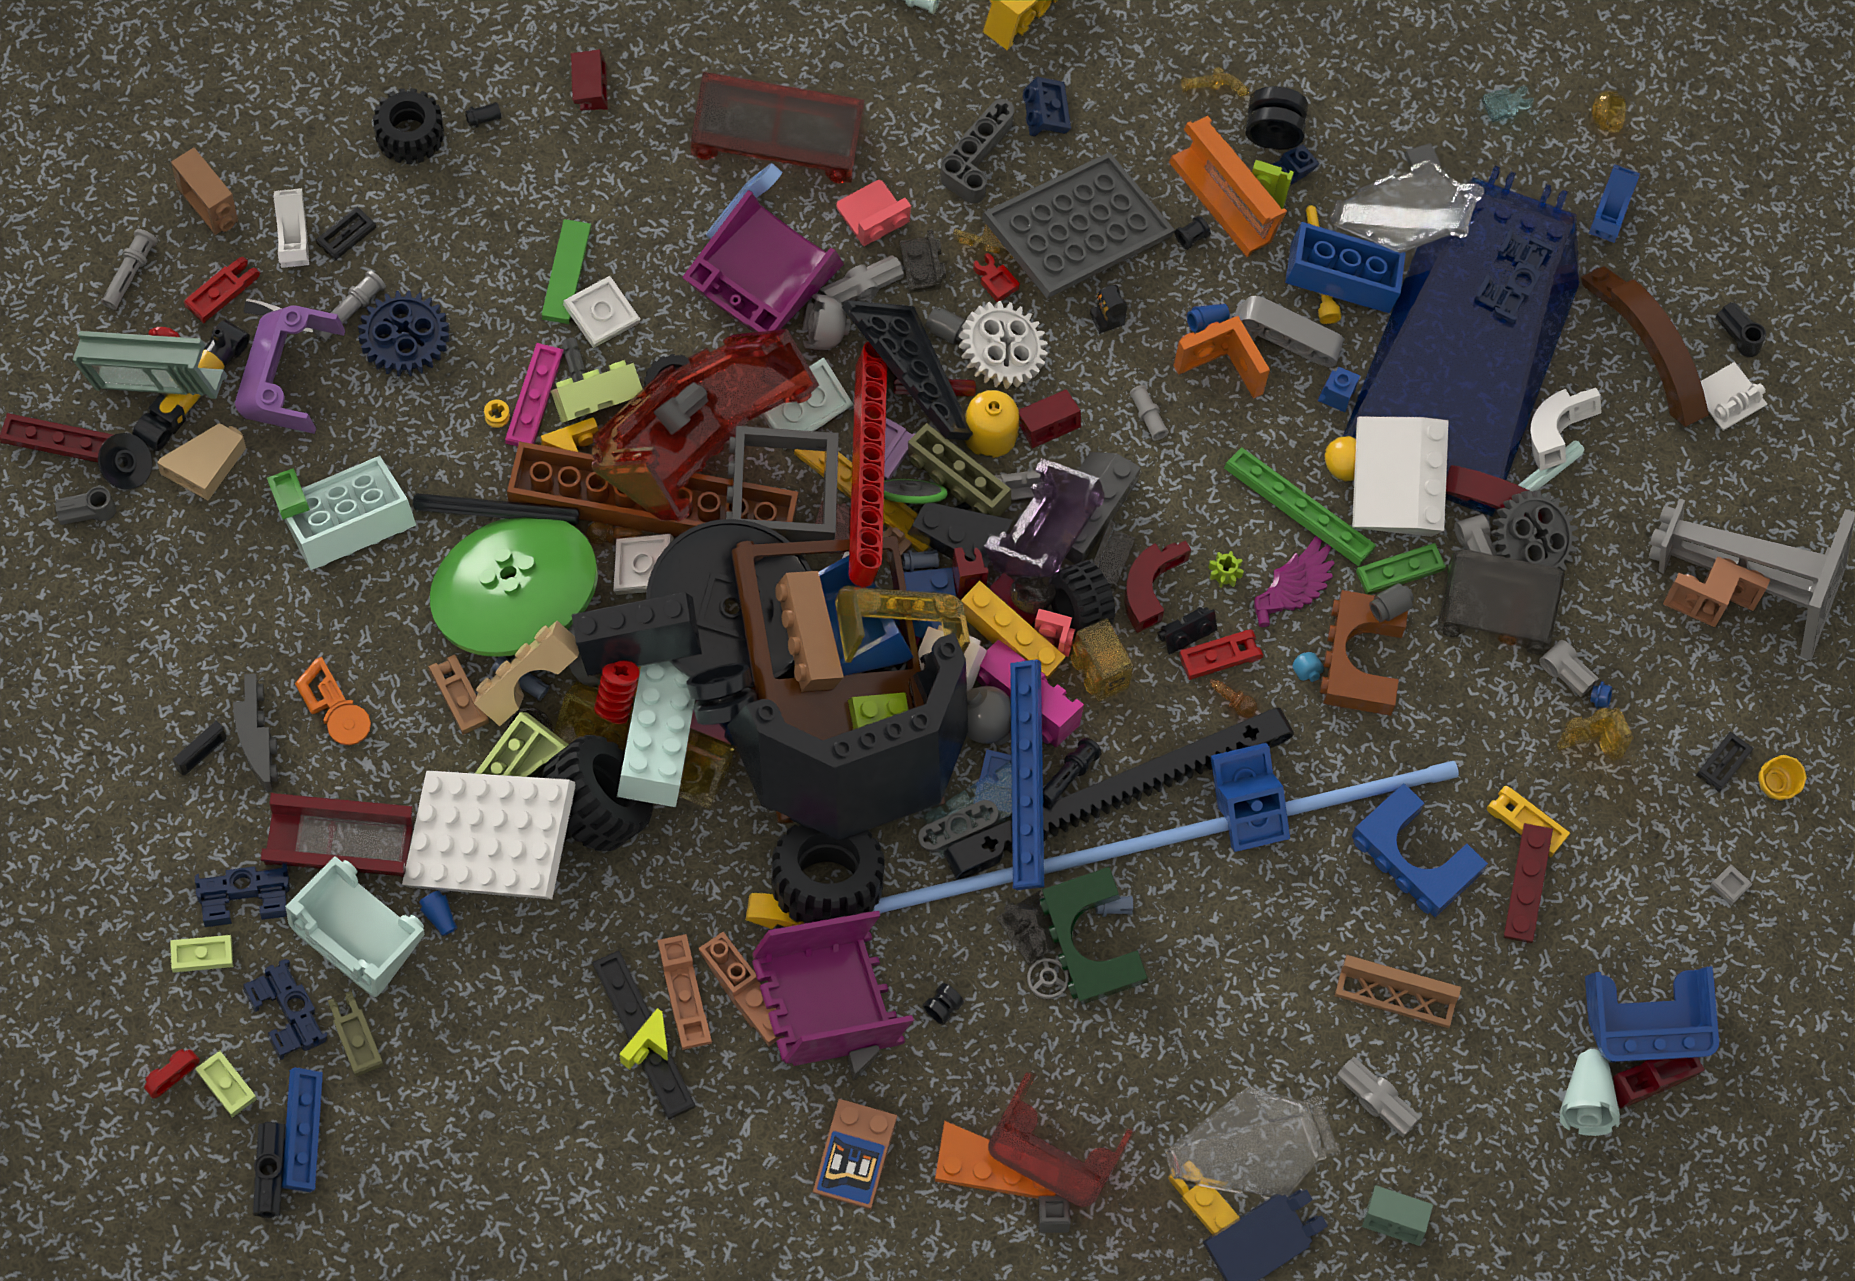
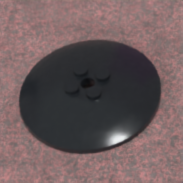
M721 519L702 523L680 534L663 550L651 571L645 600L683 592L693 597L702 654L670 660L678 670L692 677L701 671L720 665L744 663L748 664L752 677V682L748 688H753L754 681L731 551L737 548L736 544L744 541H753L754 545L790 543V541L766 526L746 520ZM803 555L763 557L761 560L754 562L773 676L776 679L793 668L795 662L793 655L790 654L788 649L789 637L787 629L782 624L783 612L781 603L776 598L775 589L785 573L812 571ZM727 601H734L739 606V612L728 614L724 610L723 604Z

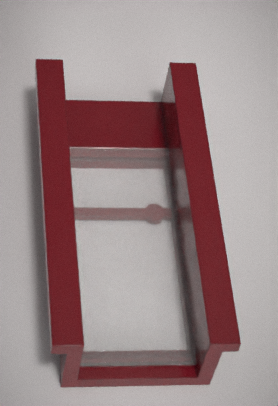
M271 793L269 805L272 816L267 848H262L260 859L265 865H282L284 863L287 866L323 869L336 856L342 862L344 860L350 862L357 872L401 876L404 878L414 824L412 806Z

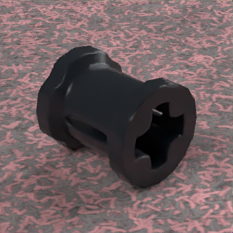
M1197 215L1185 227H1178L1174 234L1179 244L1185 250H1188L1199 239L1208 238L1211 235V231L1207 222Z

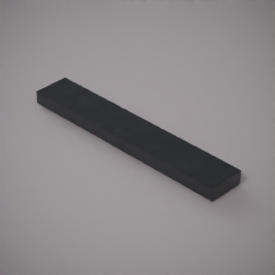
M618 950L592 962V966L629 1041H631L650 1018L651 1014ZM648 1047L649 1053L641 1063V1066L667 1119L670 1120L696 1108L668 1048V1060H665Z

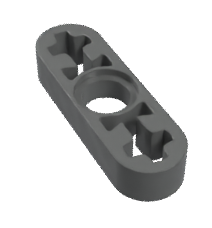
M979 801L925 825L919 832V842L927 852H939L957 842L993 828L1000 819L999 810L992 801ZM983 808H987L988 811H994L990 814L991 819L989 821H985L984 818L975 820L978 826L973 828L968 814L972 813V816L977 818L982 815L981 810ZM956 819L965 820L967 822L966 831L961 834L953 833L951 830L953 821ZM943 825H945L946 831L951 837L946 840L943 834L936 838L937 843L935 845H932L930 841L925 842L929 838V832L933 831L935 835L943 833L941 828Z

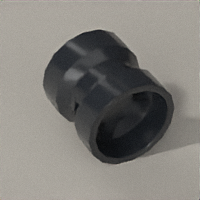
M942 983L936 989V995L933 998H928L922 1006L931 1018L939 1024L945 1025L950 1019V1014L953 1010H958L964 1004V1000L955 989L946 983Z

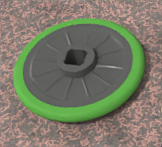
M891 479L884 481V499L912 504L934 503L945 499L948 494L943 486L928 481L915 479Z

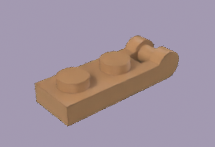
M454 654L447 657V661L439 665L434 663L428 666V669L462 735L488 724L489 719L474 704L477 695ZM451 671L454 673L453 676L447 679L443 676Z

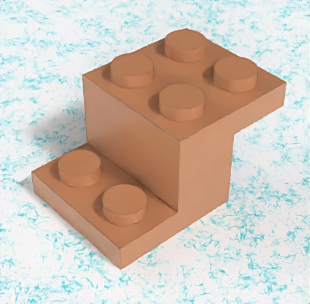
M1717 556L1703 583L1699 582L1692 575L1678 573L1663 605L1716 627L1729 601L1754 611L1767 589L1770 579L1764 577L1762 573L1756 570H1748L1737 565L1731 559Z

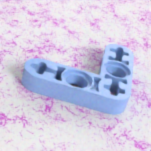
M771 163L754 175L741 188L710 227L706 236L710 239L714 236L748 190L753 192L756 198L759 197L778 180L782 171Z

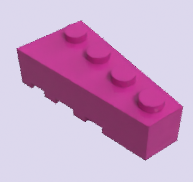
M997 640L987 650L980 664L976 680L982 686L988 685L1003 690L1011 698L1010 663L1026 660L1007 645ZM1041 672L1042 741L1046 744L1051 743L1056 748L1080 726L1084 704L1078 699L1071 702L1065 696L1067 694L1066 690L1058 684L1055 687L1050 686L1045 678V674Z

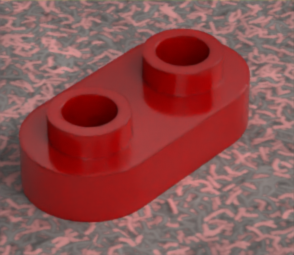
M191 1049L177 1051L171 1056L166 1066L161 1070L159 1068L153 1070L145 1078L146 1084L144 1089L151 1098L161 1096L196 1068L200 1062L199 1057Z

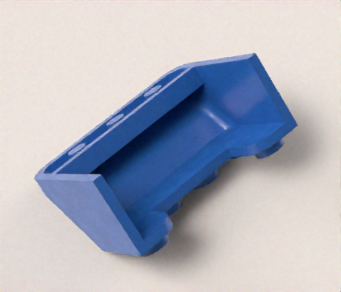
M1713 966L1680 972L1673 982L1674 1001L1618 1004L1616 985L1610 977L1601 975V972L1585 976L1588 1021L1600 1054L1604 1059L1610 1062L1698 1058L1710 1056L1717 1051L1719 1047Z

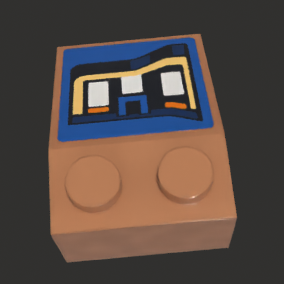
M839 1099L813 1193L871 1209L896 1127L897 1115Z

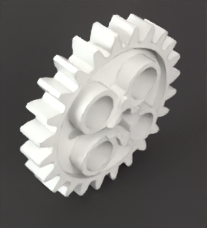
M998 301L995 306L988 302L984 308L979 306L975 312L970 313L962 325L964 330L959 334V338L963 339L959 348L966 350L961 357L963 359L970 358L971 360L967 368H977L974 376L977 377L983 374L985 375L984 383H987L991 378L994 380V387L1003 382L1005 388L1008 389L1012 382L1016 388L1022 382L1027 384L1032 377H1035L1040 372L1039 369L1045 364L1042 359L1048 354V352L1042 349L1048 343L1040 340L1045 332L1036 331L1035 329L1039 322L1031 323L1029 321L1032 316L1031 313L1023 316L1021 306L1017 311H1014L1011 302L1006 308H1003L1001 301ZM985 329L989 330L992 333V335L987 333ZM1011 329L1016 331L1018 335H1015ZM988 354L992 355L995 360L991 359ZM1015 355L1019 356L1022 361L1018 360Z

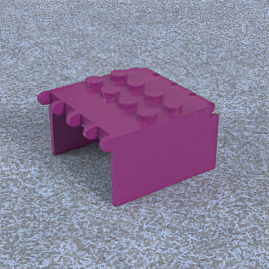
M879 910L768 930L752 953L755 959L752 963L758 982L768 981L760 985L766 1009L776 1008V1010L768 1013L774 1036H785V1038H781L776 1042L781 1059L786 1064L793 1063V1066L848 1056L850 1051L875 1045L879 1046V1049H884L905 1043L904 1036L902 1035L914 1021L913 1016L897 1018L896 1011L886 1012L881 994L888 992L889 989L887 984H877L872 968L879 965L880 960L879 957L869 958L864 943L873 939L869 931L881 916Z

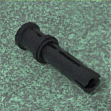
M1082 738L1077 744V749L1066 755L1062 768L1043 788V807L1050 808L1077 776L1084 775L1088 771L1089 764L1100 758L1101 749L1094 740ZM1061 779H1063V781L1056 788V785L1060 782Z

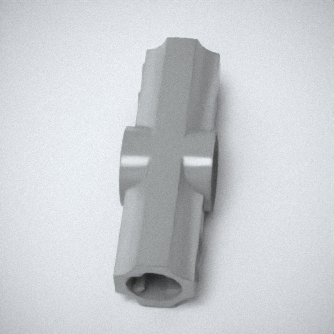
M891 255L868 267L865 265L855 266L846 273L844 278L821 288L820 294L833 297L842 305L847 300L863 302L875 296L880 288L902 279L904 272L897 257Z
M1355 1057L1350 1059L1336 1075L1348 1089L1359 1097L1358 1100L1365 1110L1375 1117L1380 1116L1402 1137L1420 1120L1421 1116L1398 1097L1397 1090L1389 1081L1383 1077L1377 1078Z

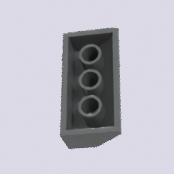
M1090 452L1032 539L1074 564L1085 561L1137 484L1141 467L1117 453Z

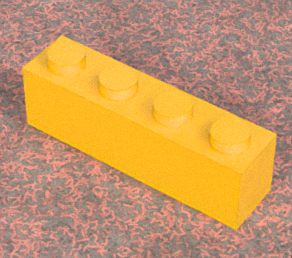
M981 581L965 595L955 610L992 644L999 640L1026 661L1039 660L1041 662V672L1045 674L1046 679L1057 670L1066 657Z

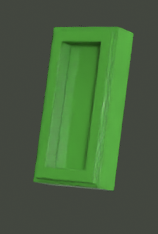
M294 468L267 478L282 519L310 510Z

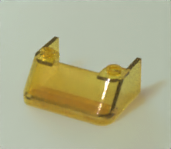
M844 586L840 589L835 599L846 663L852 662L865 636L862 617L937 621L942 623L944 636L955 633L963 654L970 644L964 607L960 599L954 595L923 590Z

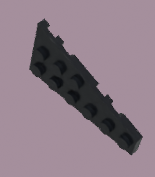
M847 300L842 309L945 439L968 441L973 432L966 423L965 414L915 307Z

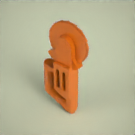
M323 658L315 659L296 681L295 686L311 714H316L326 708L329 709L323 721L324 724H327L329 735L334 741L341 745L350 746L358 744L370 732L371 721L369 715L363 708L354 705L353 700L345 699ZM322 670L325 678L318 685V689L323 699L317 701L309 684Z

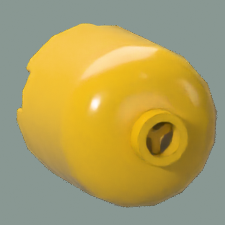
M987 390L977 394L970 401L965 415L966 423L973 434L968 441H964L967 447L977 455L983 454L993 458L1005 455L1015 446L1018 437V407L1008 394L998 390Z

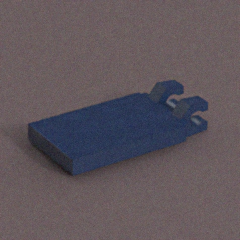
M1299 1189L1288 1197L1286 1194L1283 1196L1275 1194L1203 1241L1205 1248L1225 1281H1258L1311 1247L1309 1244L1313 1241L1310 1236L1319 1233L1328 1225L1321 1215H1314L1303 1223L1299 1219L1295 1210L1302 1208L1313 1200L1307 1189Z

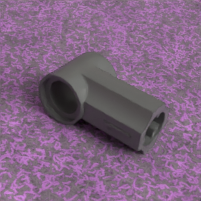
M693 382L675 398H670L657 408L654 414L672 435L691 420L689 417L708 402V393L702 386Z
M101 486L91 488L86 494L56 499L55 503L58 520L61 525L94 518L99 521H107L116 513V505L110 492ZM106 501L103 506L95 507L97 503Z

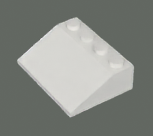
M1357 417L1352 528L1421 536H1434L1444 531L1448 420L1424 417Z

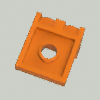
M1239 316L1221 323L1214 322L1208 325L1205 330L1196 334L1193 332L1188 333L1180 339L1174 361V368L1178 375L1228 354L1252 397L1255 398L1264 393L1270 369Z

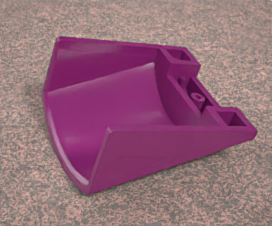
M748 190L682 278L738 322L758 335L770 340L812 298V295L816 294L844 263L836 250L830 248L826 253L802 237L761 206L753 192Z

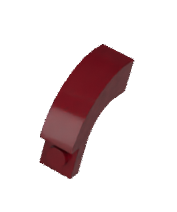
M1186 541L1179 544L1171 543L1162 552L1155 543L1145 549L1131 566L1125 587L1124 604L1127 616L1137 633L1162 621L1164 609L1154 594L1152 583L1162 573L1189 561L1191 548Z

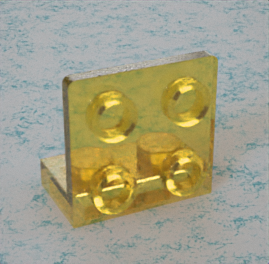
M1619 707L1611 710L1609 708H1602L1589 718L1577 717L1570 720L1566 724L1567 726L1556 746L1560 751L1600 737L1599 742L1602 751L1605 754H1609L1611 760L1615 761L1623 758L1633 739V735Z

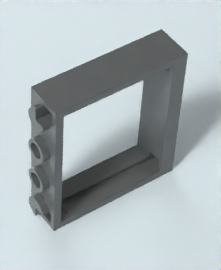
M736 426L735 437H730L729 454H734V462L729 461L728 478L733 479V486L727 487L726 503L732 504V510L726 511V519L758 523L776 531L790 542L834 540L836 533L839 433ZM744 446L825 451L822 524L741 519Z

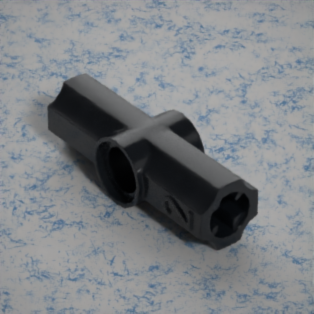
M277 1122L258 1124L257 1155L254 1163V1216L262 1218L280 1216L285 1124ZM267 1165L277 1166L276 1171L271 1175L261 1173L262 1169Z

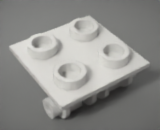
M1735 362L1701 381L1708 412L1723 431L1767 405L1766 401L1762 398L1765 393L1764 386L1762 384H1751Z

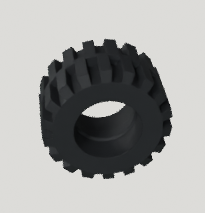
M405 88L399 89V93L396 94L394 91L388 93L389 98L383 97L379 101L380 106L375 107V115H373L375 137L381 152L385 151V156L389 159L394 156L395 162L398 163L406 160V164H412V160L416 159L420 163L424 161V156L431 158L434 155L433 149L438 151L441 147L440 142H443L444 138L440 106L436 105V100L433 97L428 98L426 92L421 91V93H417V89L411 88L410 91H405ZM406 120H415L422 123L421 127L410 132H403L395 128L400 122Z
M1088 560L1081 561L1051 574L1048 589L1053 612L1072 617L1070 628L1075 629L1073 638L1080 639L1111 627L1115 617V602L1110 585L1096 564Z

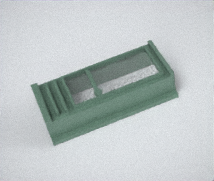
M79 331L80 341L72 360L96 391L112 389L183 395L191 393V395L199 394L200 396L206 394L210 399H216L222 381L226 380L228 376L223 369L198 368L205 348L202 339Z

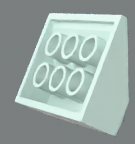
M381 456L302 488L310 510L284 519L310 570L323 567L329 562L351 555L357 550L377 544L383 539L416 526L408 499Z

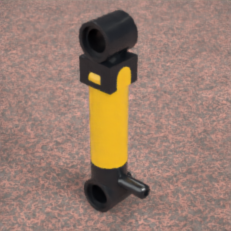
M228 320L221 321L212 331L211 340L203 350L198 368L224 369L233 357L237 358L246 349L250 341V335ZM160 393L149 406L150 413L142 415L135 424L133 435L139 437L155 451H160L168 443L172 433L175 434L186 421L185 415L201 396L199 394L191 395V393H187V395L169 393L162 395Z

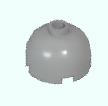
M813 294L812 298L815 301L814 303L808 302L803 321V331L808 329L809 341L803 340V345L805 348L813 350L835 348L842 341L843 336L849 334L851 321L847 319L846 312L842 309L843 305L838 300L826 295Z

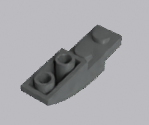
M244 674L245 701L233 702L236 729L244 756L251 771L267 792H273V782H278L277 764H272V755L277 754V738L271 736L269 727H265L264 710H259V701L265 700L264 684L258 683L256 674Z

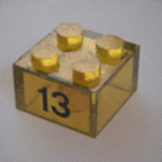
M1108 618L1077 631L1071 661L1077 671H1082L1085 677L1084 685L1090 695L1094 694L1099 702L1128 689L1134 666Z

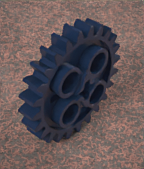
M410 290L407 291L405 297H401L400 292L396 291L395 298L393 299L388 294H385V302L375 299L376 308L368 306L367 313L369 316H361L362 325H358L359 334L361 335L358 338L359 344H362V353L367 354L369 363L375 361L377 370L385 366L386 374L396 369L398 377L401 376L403 370H407L408 375L412 376L413 369L415 368L420 373H423V365L426 364L428 367L433 368L432 358L440 361V351H447L445 342L450 341L449 333H447L450 330L449 323L446 322V314L440 313L439 304L432 306L431 297L423 301L422 293L412 298ZM399 314H406V315H407V316L404 317V318H397V317H396V316L399 315ZM423 328L429 329V331L425 333L418 332L420 329ZM382 334L390 335L388 338L385 339L379 338V336ZM406 348L412 349V351L409 353L401 352L403 349Z

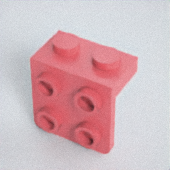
M876 180L839 200L836 205L838 212L863 247L910 222V203L906 198L897 202L881 180Z

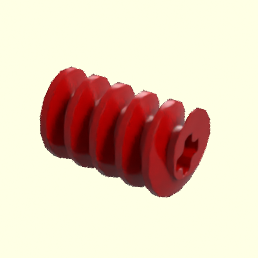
M618 661L608 664L603 668L594 710L598 716L614 724H624L629 720L640 674L637 665L630 661Z

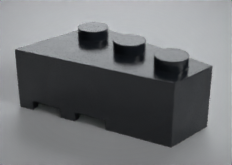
M924 503L907 534L936 549L952 560L954 548L962 547L965 552V559L972 562L976 559L974 549L978 548L982 554L985 568L989 565L1013 520L935 503Z

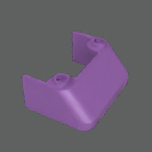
M288 306L262 316L235 400L236 409L242 417L315 434L316 427L307 413L282 408L285 400L284 393L278 385L272 383L287 334H297L305 328L344 336L345 329L337 314L300 306Z

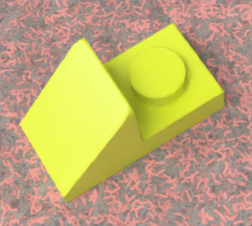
M658 1008L620 1053V1063L629 1070L635 1063L639 1065L643 1062L649 1053L648 1047L665 1060H668L663 1014Z

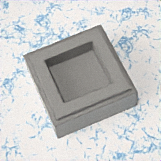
M1731 864L1710 886L1732 906L1752 886V883Z

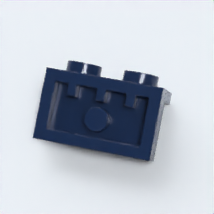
M1036 77L1023 91L1029 135L1036 136L1042 130L1066 134L1071 129L1065 83Z

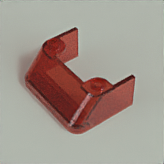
M1032 1071L1026 1072L989 1140V1153L995 1160L1075 1205L1081 1207L1089 1206L1101 1194L1137 1130L1132 1127L1128 1128L1115 1152L1107 1148H1097L1090 1152L1084 1163L1032 1134L1038 1122V1115L1036 1110L1031 1105L1025 1103L1023 1099L1037 1074Z

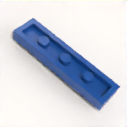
M296 1067L290 1070L282 1188L304 1192L315 1190L323 1072Z

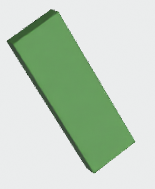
M1433 543L1358 567L1356 573L1365 593L1371 595L1386 590L1397 583L1402 585L1445 571L1446 566L1436 544Z

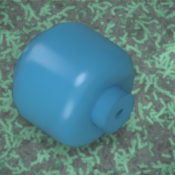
M1312 652L1300 654L1292 665L1298 678L1303 681L1310 679L1311 682L1316 681L1324 671L1322 662Z

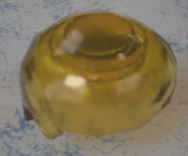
M1603 91L1593 102L1591 108L1592 121L1599 130L1618 133L1624 125L1626 101L1624 96L1618 95L1616 91Z

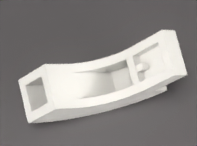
M302 188L274 191L278 229L279 263H281V268L309 265Z
M1597 388L1582 391L1573 396H1569L1567 390L1564 389L1547 398L1538 407L1531 422V442L1533 457L1540 471L1566 462L1565 443L1560 433L1567 426L1601 414V398Z

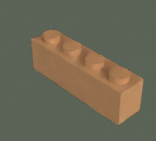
M819 572L785 573L776 585L775 594L782 607V624L787 629L789 637L788 649L790 654L793 655L795 662V678L800 683L801 692L834 689L844 676Z

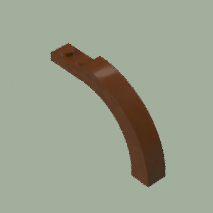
M1605 266L1596 268L1582 276L1583 287L1616 310L1631 325L1644 343L1663 383L1670 415L1685 427L1709 416L1704 390L1690 353L1676 327L1653 296L1634 279L1626 282Z

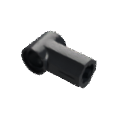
M1735 302L1725 305L1717 313L1716 320L1737 342L1739 353L1746 357L1757 356L1766 337L1765 328L1759 323L1752 322Z

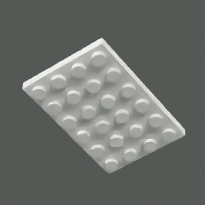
M426 771L402 885L410 888L552 899L575 790V782L566 779Z

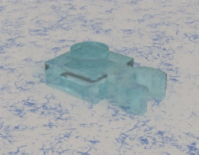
M1521 86L1512 94L1508 88L1483 95L1482 102L1491 121L1495 122L1515 116L1518 113V108H1530L1534 101L1533 98H1521V96L1527 94L1528 87Z

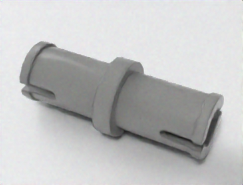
M1145 385L1136 386L1129 394L1139 410L1138 416L1141 421L1145 422L1152 439L1160 440L1169 433L1159 415L1160 409L1157 404L1153 403Z

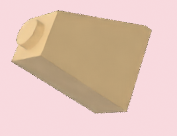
M219 423L161 457L157 462L160 474L208 501L245 451L244 437L238 429L232 426L227 428Z

